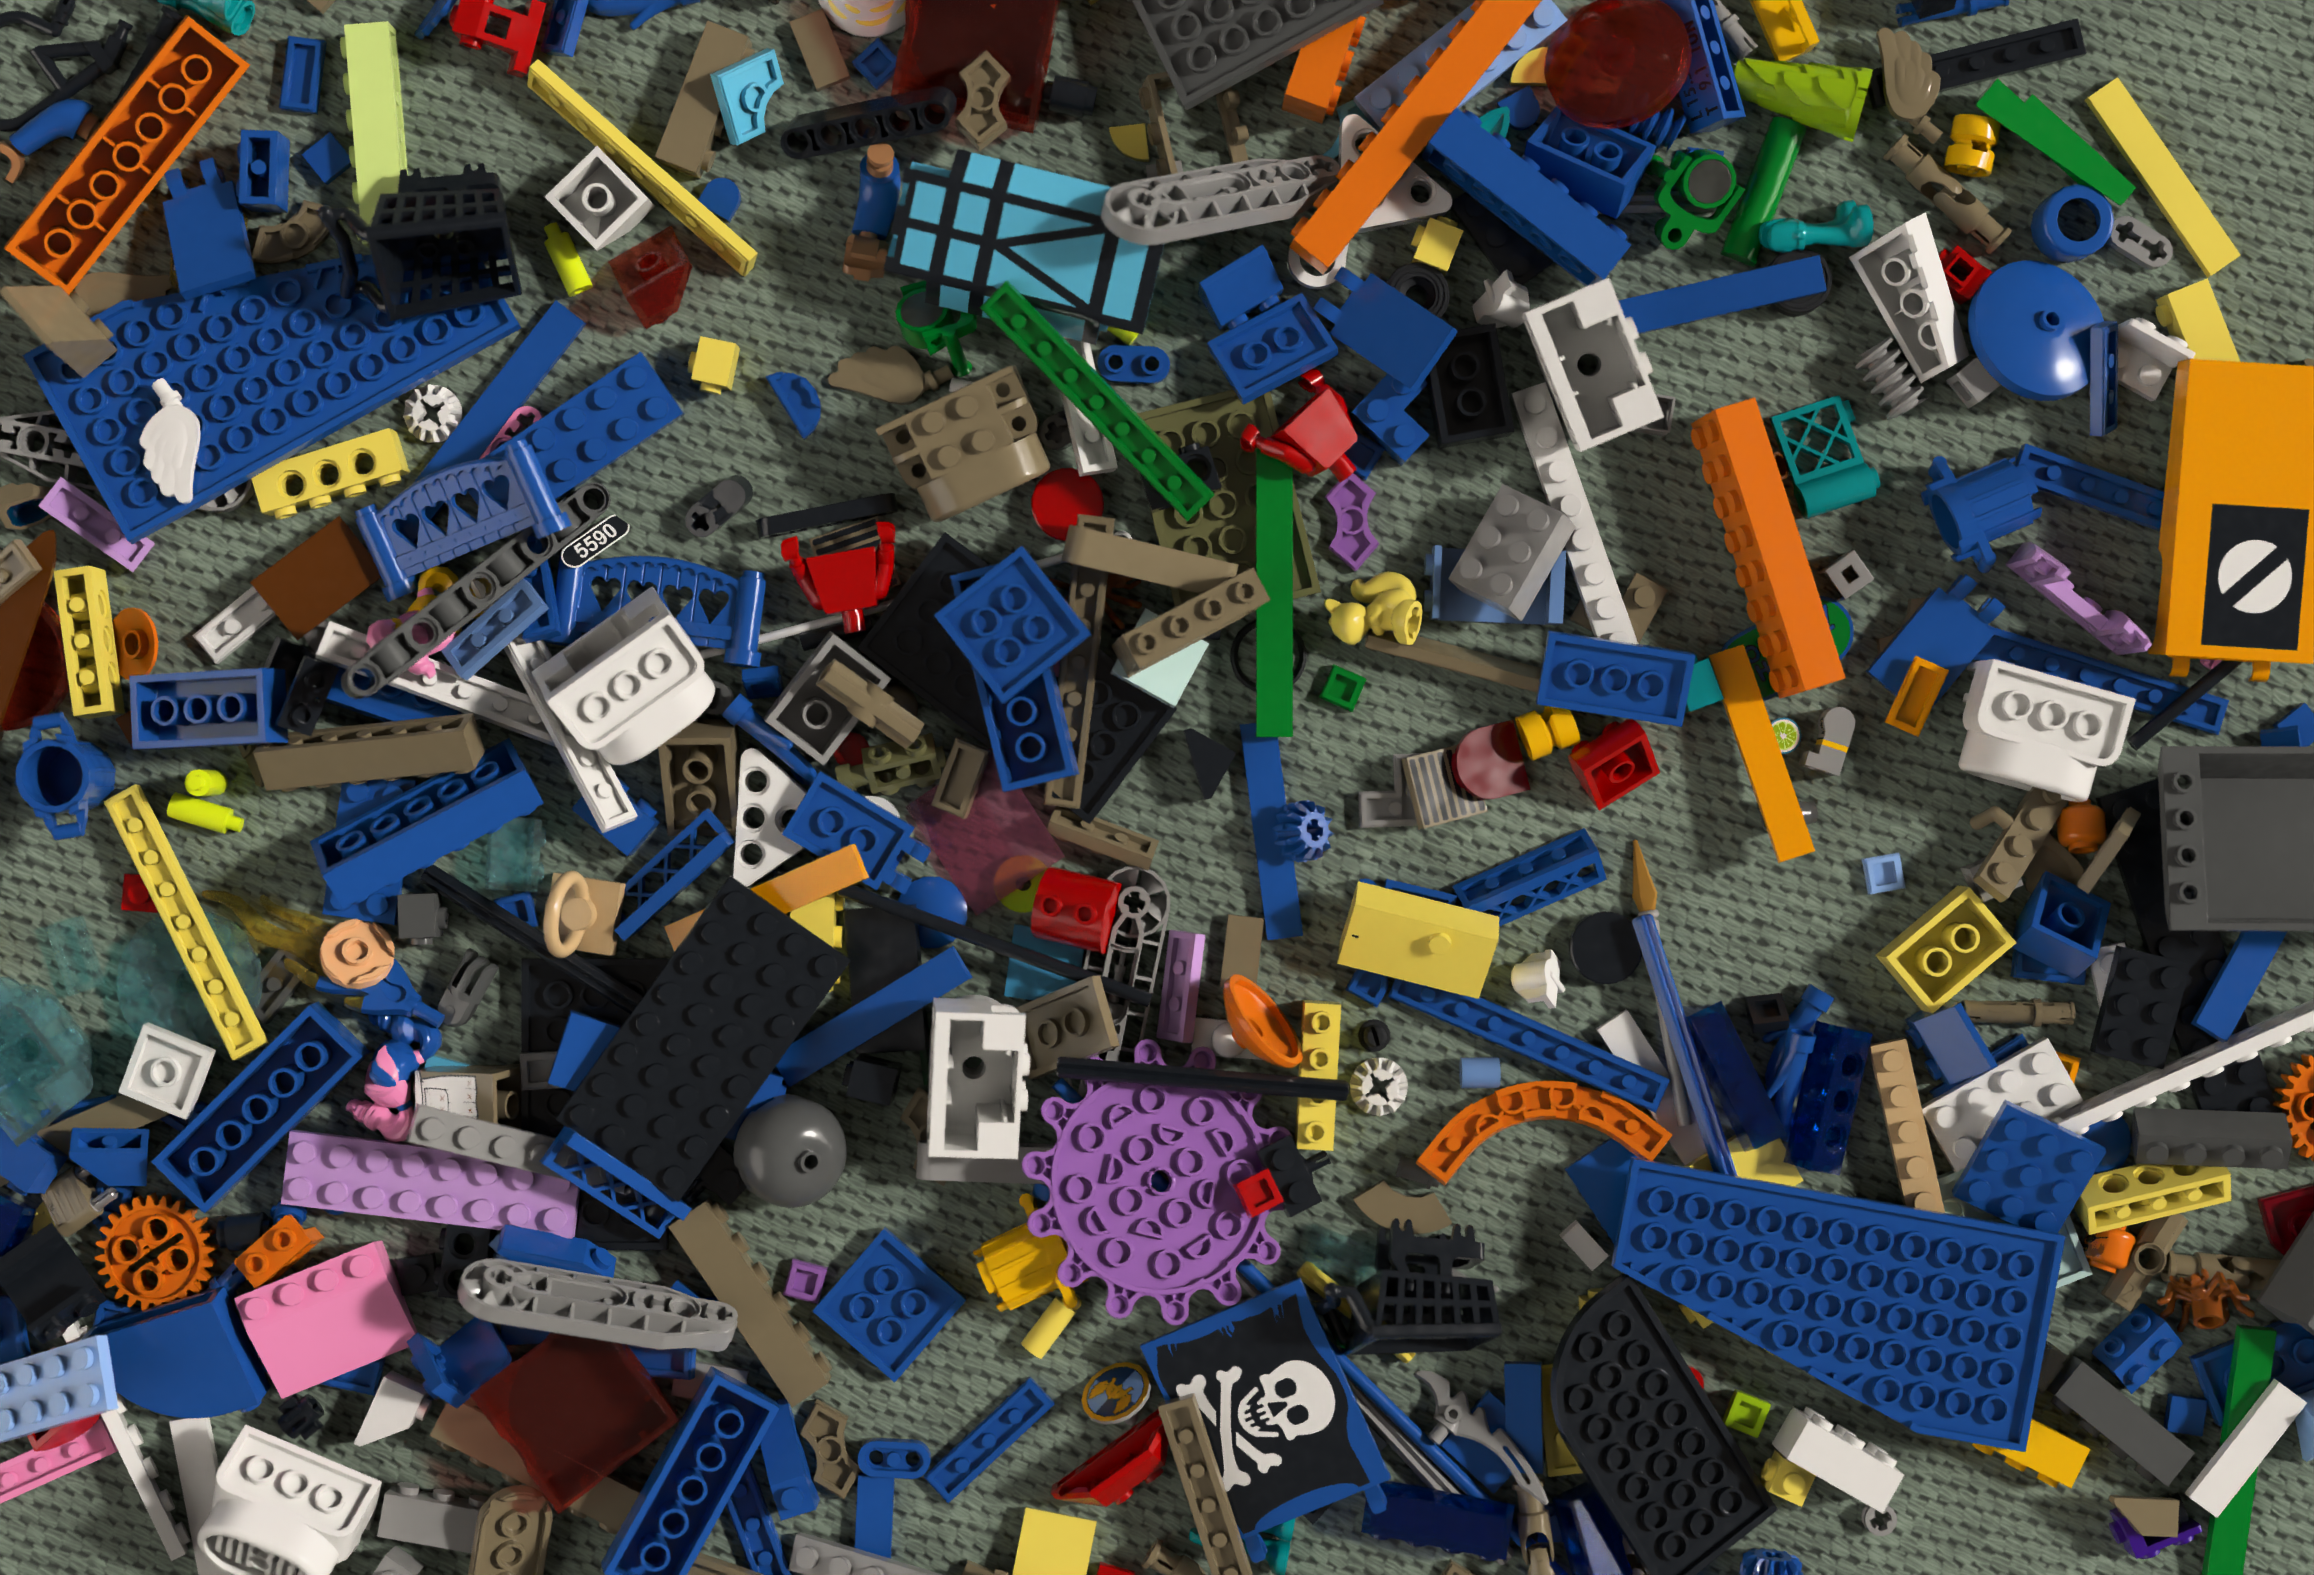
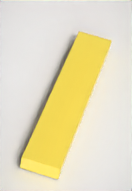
M2118 77L2085 99L2087 105L2206 277L2212 276L2241 256Z

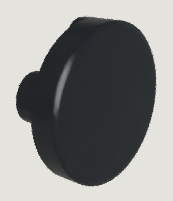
M1601 911L1584 917L1576 923L1569 939V955L1573 966L1580 975L1599 984H1614L1628 978L1636 970L1642 957V951L1632 922L1623 915L1614 912Z

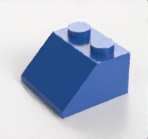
M1262 244L1199 282L1198 295L1221 331L1226 327L1229 330L1234 329L1249 321L1247 315L1258 308L1263 313L1280 302L1278 296L1282 294L1284 288Z
M2045 871L2017 919L2012 937L2016 944L2011 948L2076 979L2098 958L2111 903L2092 893L2088 894L2076 885Z
M1948 1000L1933 1014L1920 1010L1905 1019L1909 1027L1905 1033L1915 1049L1922 1048L1928 1059L1924 1062L1925 1068L1935 1081L1940 1079L1941 1082L1951 1085L1990 1071L1998 1066L1960 1002Z

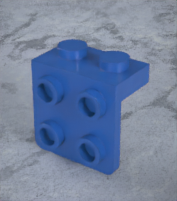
M477 1317L471 1319L440 1346L419 1332L407 1341L413 1354L410 1360L414 1367L422 1373L425 1379L422 1384L426 1392L433 1399L441 1398L455 1408L460 1407L509 1366L512 1361V1357L495 1324Z

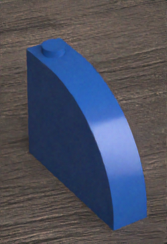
M224 1286L94 1325L81 1339L96 1335H107L116 1392L145 1409L163 1415L179 1418H208L240 1410L242 1413L249 1412L262 1403L261 1400L271 1387Z

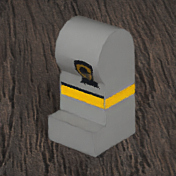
M1832 707L1820 714L1817 723L1819 735L1813 752L1803 751L1798 765L1830 776H1839L1855 728V718L1851 711L1844 707Z

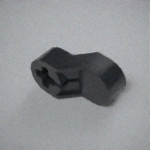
M740 475L730 476L720 482L686 513L685 523L689 532L697 537H707L720 529L751 501L753 489L750 482Z

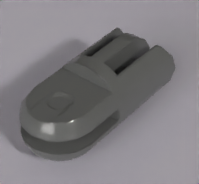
M469 948L465 952L438 1002L437 1011L445 1015L443 1021L445 1025L458 1027L466 1024L472 1018L499 969V966L490 964V961L484 956L478 957V952L474 949Z

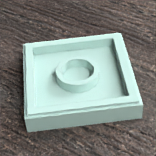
M1145 608L1134 629L1159 615ZM1200 640L1129 678L1119 659H1117L1110 673L1174 708L1209 643Z

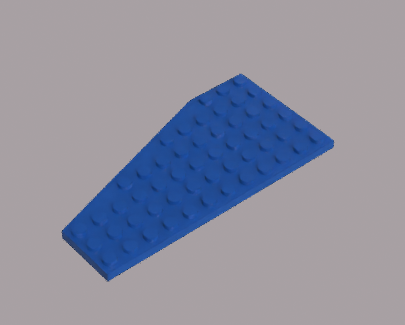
M356 254L355 257L359 268L357 281L367 280L377 285L380 289L371 254L365 256ZM336 258L306 264L304 268L259 276L256 279L189 300H185L179 292L134 302L132 300L121 301L90 318L93 322L99 318L111 330L114 336L109 340L118 350L85 378L81 377L45 344L27 352L23 357L129 543L134 544L521 329V326L505 299L388 321L387 314L376 309L365 294H354L351 299L341 297L339 291L344 270L341 259ZM478 262V270L486 269L483 262ZM470 264L460 265V273L471 271ZM451 266L441 267V276L452 274ZM433 268L423 269L422 279L431 278ZM414 270L404 272L403 282L413 281ZM491 278L479 280L480 288L492 286ZM472 281L460 283V292L472 290ZM452 285L441 286L440 296L452 294ZM432 288L421 290L420 301L432 298ZM412 291L401 293L399 305L411 303ZM160 378H164L173 391L177 390L182 396L180 402L184 407L189 408L196 414L200 423L201 439L194 470L193 499L188 504L179 502L175 496H164L160 491L159 484L153 481L151 471L143 464L146 449L140 444L141 434L149 420L163 408L160 404V397L151 387Z
M1631 1157L1611 1265L1624 1274L1661 1292L1848 1396L1905 1425L1916 1433L2025 1452L2066 1236L2060 1233Z

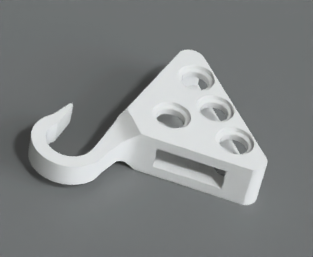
M1357 114L1346 116L1339 127L1338 164L1340 169L1348 159L1355 163L1361 156V153L1358 152L1355 146L1356 140L1366 138L1371 131L1376 135L1379 133ZM1413 162L1356 234L1429 220L1430 217L1434 219L1437 216H1444L1452 206V197ZM1416 185L1426 188L1429 194L1428 201L1423 203L1415 201L1411 196V188ZM1349 243L1335 259L1332 270L1322 276H1314L1307 273L1301 266L1300 256L1290 249L1287 263L1292 277L1300 285L1310 289H1323L1337 281L1334 277L1342 266L1345 268Z
M756 748L745 750L741 755L733 877L746 887L754 885L805 849L782 835L785 829L782 818L786 811L790 809L796 811L807 790L761 749ZM755 771H761L767 779L765 788L760 792L753 791L749 786V777ZM865 796L900 818L897 809L888 800L878 796ZM753 807L761 809L764 813V822L759 828L751 827L746 820L747 812ZM751 843L758 845L762 851V858L757 864H750L744 857V850Z

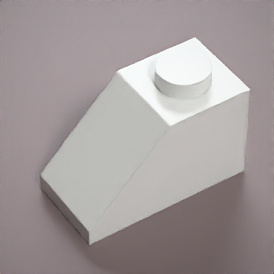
M394 1371L385 1375L354 1444L361 1447L406 1430L417 1419L423 1421L432 1404V1400L427 1399L429 1394L424 1389L423 1384Z

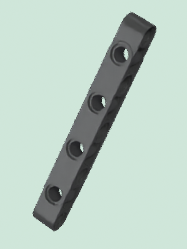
M592 482L582 486L567 498L565 497L557 503L561 513H567L572 525L540 538L539 540L542 544L540 554L531 552L527 546L528 537H536L532 526L520 531L364 653L365 656L343 673L341 678L343 691L351 698L363 699L399 677L583 532L592 521L608 509L611 502L608 489L600 483ZM584 493H591L595 496L597 500L596 510L585 506L583 502ZM472 580L480 581L484 585L486 590L484 598L479 599L472 595L470 591ZM414 625L422 626L428 632L426 644L417 643L413 639L411 631ZM355 671H362L368 675L370 685L367 690H359L354 686L352 677Z

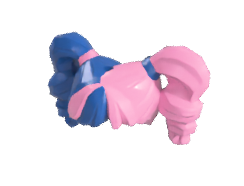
M368 1014L369 1021L374 1026L379 1027L381 1031L392 1034L393 1039L386 1040L378 1046L367 1069L364 1093L375 1103L373 1104L367 1100L352 1099L347 1103L346 1111L351 1112L356 1121L363 1123L371 1131L379 1130L386 1140L394 1143L406 1141L414 1115L413 1102L411 1101V1079L419 1066L434 1056L441 1047L442 1035L434 1025L423 1019H415L413 1016L409 1018L403 1015ZM415 1041L419 1042L420 1048L414 1050L409 1044ZM389 1108H396L399 1113L394 1114Z

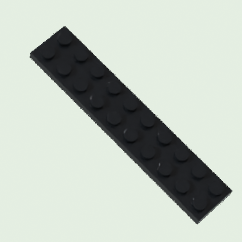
M2158 778L2097 797L2096 801L2098 806L2105 812L2107 835L2127 808L2132 807L2141 813L2131 834L2116 854L2115 859L2146 953L2191 964L2173 1031L2182 1058L2219 1041L2191 1024L2223 966L2227 954L2219 931H2170L2165 914ZM2180 815V816H2179V820H2180V822L2183 824V821H2182V818H2181V815ZM2183 850L2181 857L2185 862L2189 863L2191 860L2190 853ZM2188 887L2183 889L2185 898L2191 900L2193 896L2192 890ZM2245 1010L2231 1035L2250 1027ZM2259 1052L2251 1060L2245 1062L2234 1061L2223 1066L2224 1071L2215 1076L2203 1077L2202 1075L2190 1081V1087L2198 1110L2279 1113L2277 1107L2273 1106L2275 1100Z

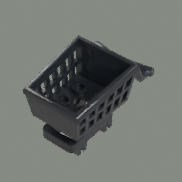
M478 163L477 170H472L471 164H465L461 175L422 178L420 168H415L413 170L414 174L408 176L406 169L400 170L398 193L380 194L370 226L350 207L331 208L329 205H323L318 209V216L336 241L344 271L339 291L341 297L351 299L354 294H365L376 309L387 314L388 321L522 295L500 178L497 173L486 172L484 163ZM340 221H345L361 240L368 242L380 289L377 285L367 280L357 281L359 268L350 235ZM508 259L509 265L497 267L496 260ZM489 261L490 268L478 270V262ZM470 264L471 271L460 273V265ZM451 266L452 274L441 276V267ZM433 268L432 277L422 279L423 269ZM414 270L413 281L403 282L404 272ZM512 276L513 282L499 283V277ZM491 278L492 286L480 288L479 280ZM472 281V290L460 292V283ZM452 285V294L440 296L441 286ZM432 288V298L420 301L421 290ZM412 291L411 303L399 305L401 293Z
M1395 1218L1391 1222L1390 1240L1385 1238L1384 1228L1379 1229L1377 1232L1376 1274L1357 1285V1288L1338 1286L1336 1283L1330 1282L1324 1288L1326 1296L1324 1299L1311 1300L1317 1315L1323 1316L1335 1342L1342 1347L1344 1355L1471 1351L1500 1336L1502 1333L1493 1280L1452 1276V1269L1467 1270L1484 1261L1485 1244L1475 1241L1472 1225L1466 1226L1465 1236H1462L1461 1226L1455 1224L1449 1240L1446 1239L1444 1233H1441L1438 1238L1416 1237L1413 1233L1411 1220L1408 1219L1404 1222V1231L1399 1228V1219ZM1407 1265L1419 1266L1423 1273L1410 1272ZM1341 1297L1347 1299L1352 1310L1348 1333L1335 1310L1341 1304ZM1384 1305H1390L1389 1313H1383ZM1404 1306H1408V1313H1403ZM1423 1306L1426 1307V1314H1422ZM1382 1321H1388V1324H1382Z

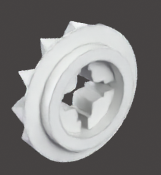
M428 384L422 388L414 389L413 394L405 401L403 418L408 431L416 438L428 443H439L447 440L462 421V407L452 391L443 386ZM424 401L434 408L442 406L441 410L437 413L439 422L442 424L441 426L431 419L423 420V417L427 414L426 406L423 404Z
M1380 1057L1368 1059L1361 1063L1352 1074L1350 1081L1351 1096L1356 1105L1365 1113L1382 1116L1395 1112L1406 1099L1408 1090L1406 1075L1402 1068L1392 1060ZM1373 1073L1380 1081L1393 1078L1385 1087L1388 1100H1385L1378 1093L1365 1095L1373 1087V1079L1370 1074Z

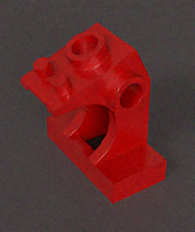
M460 0L459 5H454L450 14V26L453 27L452 32L460 40L459 43L475 50H481L482 44L500 49L511 55L507 74L520 78L528 74L547 3L530 0L525 3L523 14L494 5V0ZM488 16L509 22L505 39L484 32Z

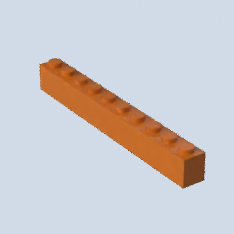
M1475 0L1470 7L1475 12L1467 23L1462 18L1448 35L1453 41L1445 51L1440 47L1435 50L1425 63L1430 68L1422 79L1416 75L1403 91L1408 96L1400 107L1395 103L1391 105L1380 120L1385 126L1377 135L1372 131L1367 135L1358 147L1362 152L1361 156L1355 163L1348 159L1335 176L1340 180L1332 192L1326 187L1313 203V206L1317 208L1313 216L1309 220L1303 216L1290 232L1295 238L1289 248L1321 274H1324L1542 0Z

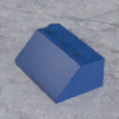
M1558 103L1528 139L1524 155L1538 164L1540 167L1538 172L1548 180L1555 178L1563 183L1569 190L1567 195L1579 203L1584 201L1600 213L1617 219L1632 200L1655 153L1656 145Z

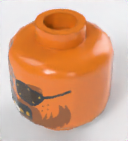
M2127 1226L2091 1235L2088 1232L2086 1233L2082 1248L2090 1266L2116 1274L2117 1269L2127 1268L2136 1243L2135 1237L2125 1231Z

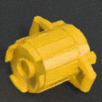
M1028 1193L1020 1196L1019 1203L1024 1207L1027 1217H1029L1032 1212L1038 1210L1037 1200ZM1026 1222L981 1243L980 1248L973 1251V1254L977 1255L978 1258L984 1257V1260L976 1265L988 1293H994L998 1298L1002 1297L1004 1301L996 1305L1000 1312L1007 1309L1012 1311L1058 1288L1064 1298L1063 1303L1065 1307L1071 1310L1080 1308L1081 1300L1077 1297L1074 1288L1064 1286L1058 1279V1267L1068 1254V1245L1062 1237L1058 1235L1036 1237L1030 1233Z

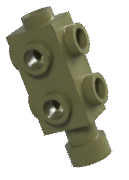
M929 733L918 736L907 749L894 741L861 749L863 764L851 766L850 763L835 766L837 781L856 791V787L869 785L872 794L881 792L883 795H893L901 787L914 784L919 787L932 785L936 779L941 778V768H945L947 760L943 746L936 747L933 734Z

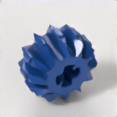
M1303 800L1284 805V811L1275 815L1279 825L1272 828L1278 833V838L1274 844L1282 846V856L1291 857L1292 861L1307 862V860L1321 858L1323 851L1331 848L1328 838L1334 835V833L1329 830L1328 825L1332 819L1324 817L1325 807L1315 805L1314 801Z
M1763 1547L1760 1549L1752 1548L1744 1553L1739 1570L1741 1575H1803V1572L1801 1571L1802 1563L1795 1555H1790L1786 1551L1765 1549Z

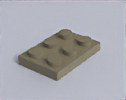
M1090 976L1016 1007L1019 1013L1026 1014L1024 1043L1028 1045V1053H1030L1029 1079H1038L1056 1072L1059 1057L1088 1059L1120 1046L1100 976Z

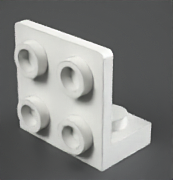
M2131 318L2118 324V384L2152 402L2156 400L2172 369L2177 367V362L2193 359L2196 353L2188 349V344L2181 338L2172 335L2165 336L2156 331V326L2150 321L2143 318Z

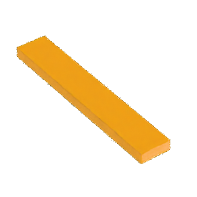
M1744 644L1709 655L1707 658L1710 660L1724 698L1722 701L1778 863L1815 852Z
M852 844L755 886L751 890L787 914L869 878L856 844ZM705 909L664 926L674 952Z

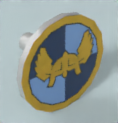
M1130 1362L1115 1363L1101 1369L1089 1380L1084 1388L1081 1399L1084 1412L1092 1421L1103 1425L1117 1424L1122 1421L1127 1425L1136 1423L1138 1420L1137 1412L1142 1409L1150 1395L1151 1383L1148 1374L1139 1365Z

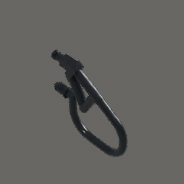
M59 0L54 15L50 17L52 22L25 11L1 13L0 29L10 24H24L51 37H59L64 27L69 25L68 20L76 7L75 0ZM119 19L117 29L113 35H109L105 46L99 40L40 45L33 48L30 54L55 90L22 115L12 119L0 118V131H17L53 103L70 99L103 74L110 75L118 70V65L128 45L126 41L129 30H132L133 25ZM92 56L95 62L67 81L52 59Z

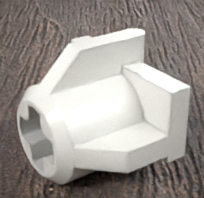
M1505 270L1495 282L1486 279L1484 281L1486 292L1472 306L1477 323L1481 325L1496 323V328L1504 326L1516 328L1523 324L1522 313L1530 310L1527 287L1516 283L1512 272Z
M1549 949L1545 950V952L1533 953L1522 963L1515 964L1511 971V982L1515 992L1528 1003L1544 1001L1549 1009L1556 1008L1557 994L1565 991V987L1559 980L1560 960L1553 950Z

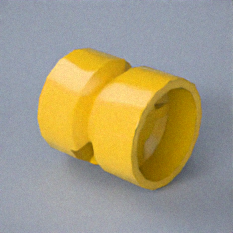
M1976 114L1956 115L1953 118L1950 139L1954 144L1947 147L1943 168L1948 172L1969 177L1990 176L1995 157L1994 152L1990 149L1998 143L2001 124L1987 116Z
M1544 706L1543 713L1533 710L1515 717L1519 735L1531 761L1551 754L1555 746L1562 750L1580 743L1579 731L1570 709Z

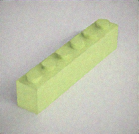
M388 21L344 25L345 37L340 38L341 54L343 59H347L348 73L343 74V86L346 95H350L351 109L346 110V122L348 130L353 132L354 145L349 147V158L352 168H356L357 182L352 183V195L355 204H359L360 216L369 226L380 194L398 193L400 170H407L396 29ZM362 240V244L369 248L368 242Z

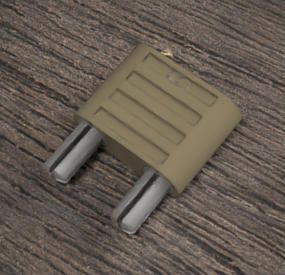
M78 1164L73 1165L57 1176L46 1192L41 1194L56 1229L64 1237H70L103 1214L104 1207L118 1198V1193H115L117 1190L113 1187L98 1195L89 1177L91 1173Z

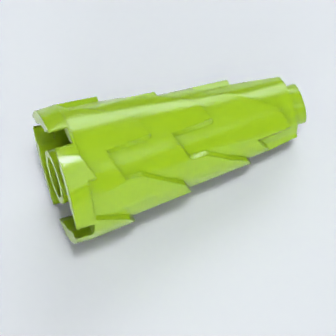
M1750 58L1738 60L1737 65L1731 64L1741 99L1758 104V106L1769 111L1791 117L1794 121L1830 133L1841 140L1853 142L1873 69L1843 67L1809 62L1808 64L1786 61L1769 62Z

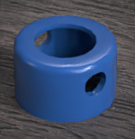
M2080 184L2063 187L2041 201L2033 213L2031 222L2033 241L2040 252L2053 261L2063 263L2080 261L2102 248L2111 236L2114 224L2112 207L2105 196L2093 187ZM2079 199L2088 205L2095 215L2097 230L2094 236L2088 240L2080 242L2070 240L2059 229L2057 221L2059 210L2069 200Z

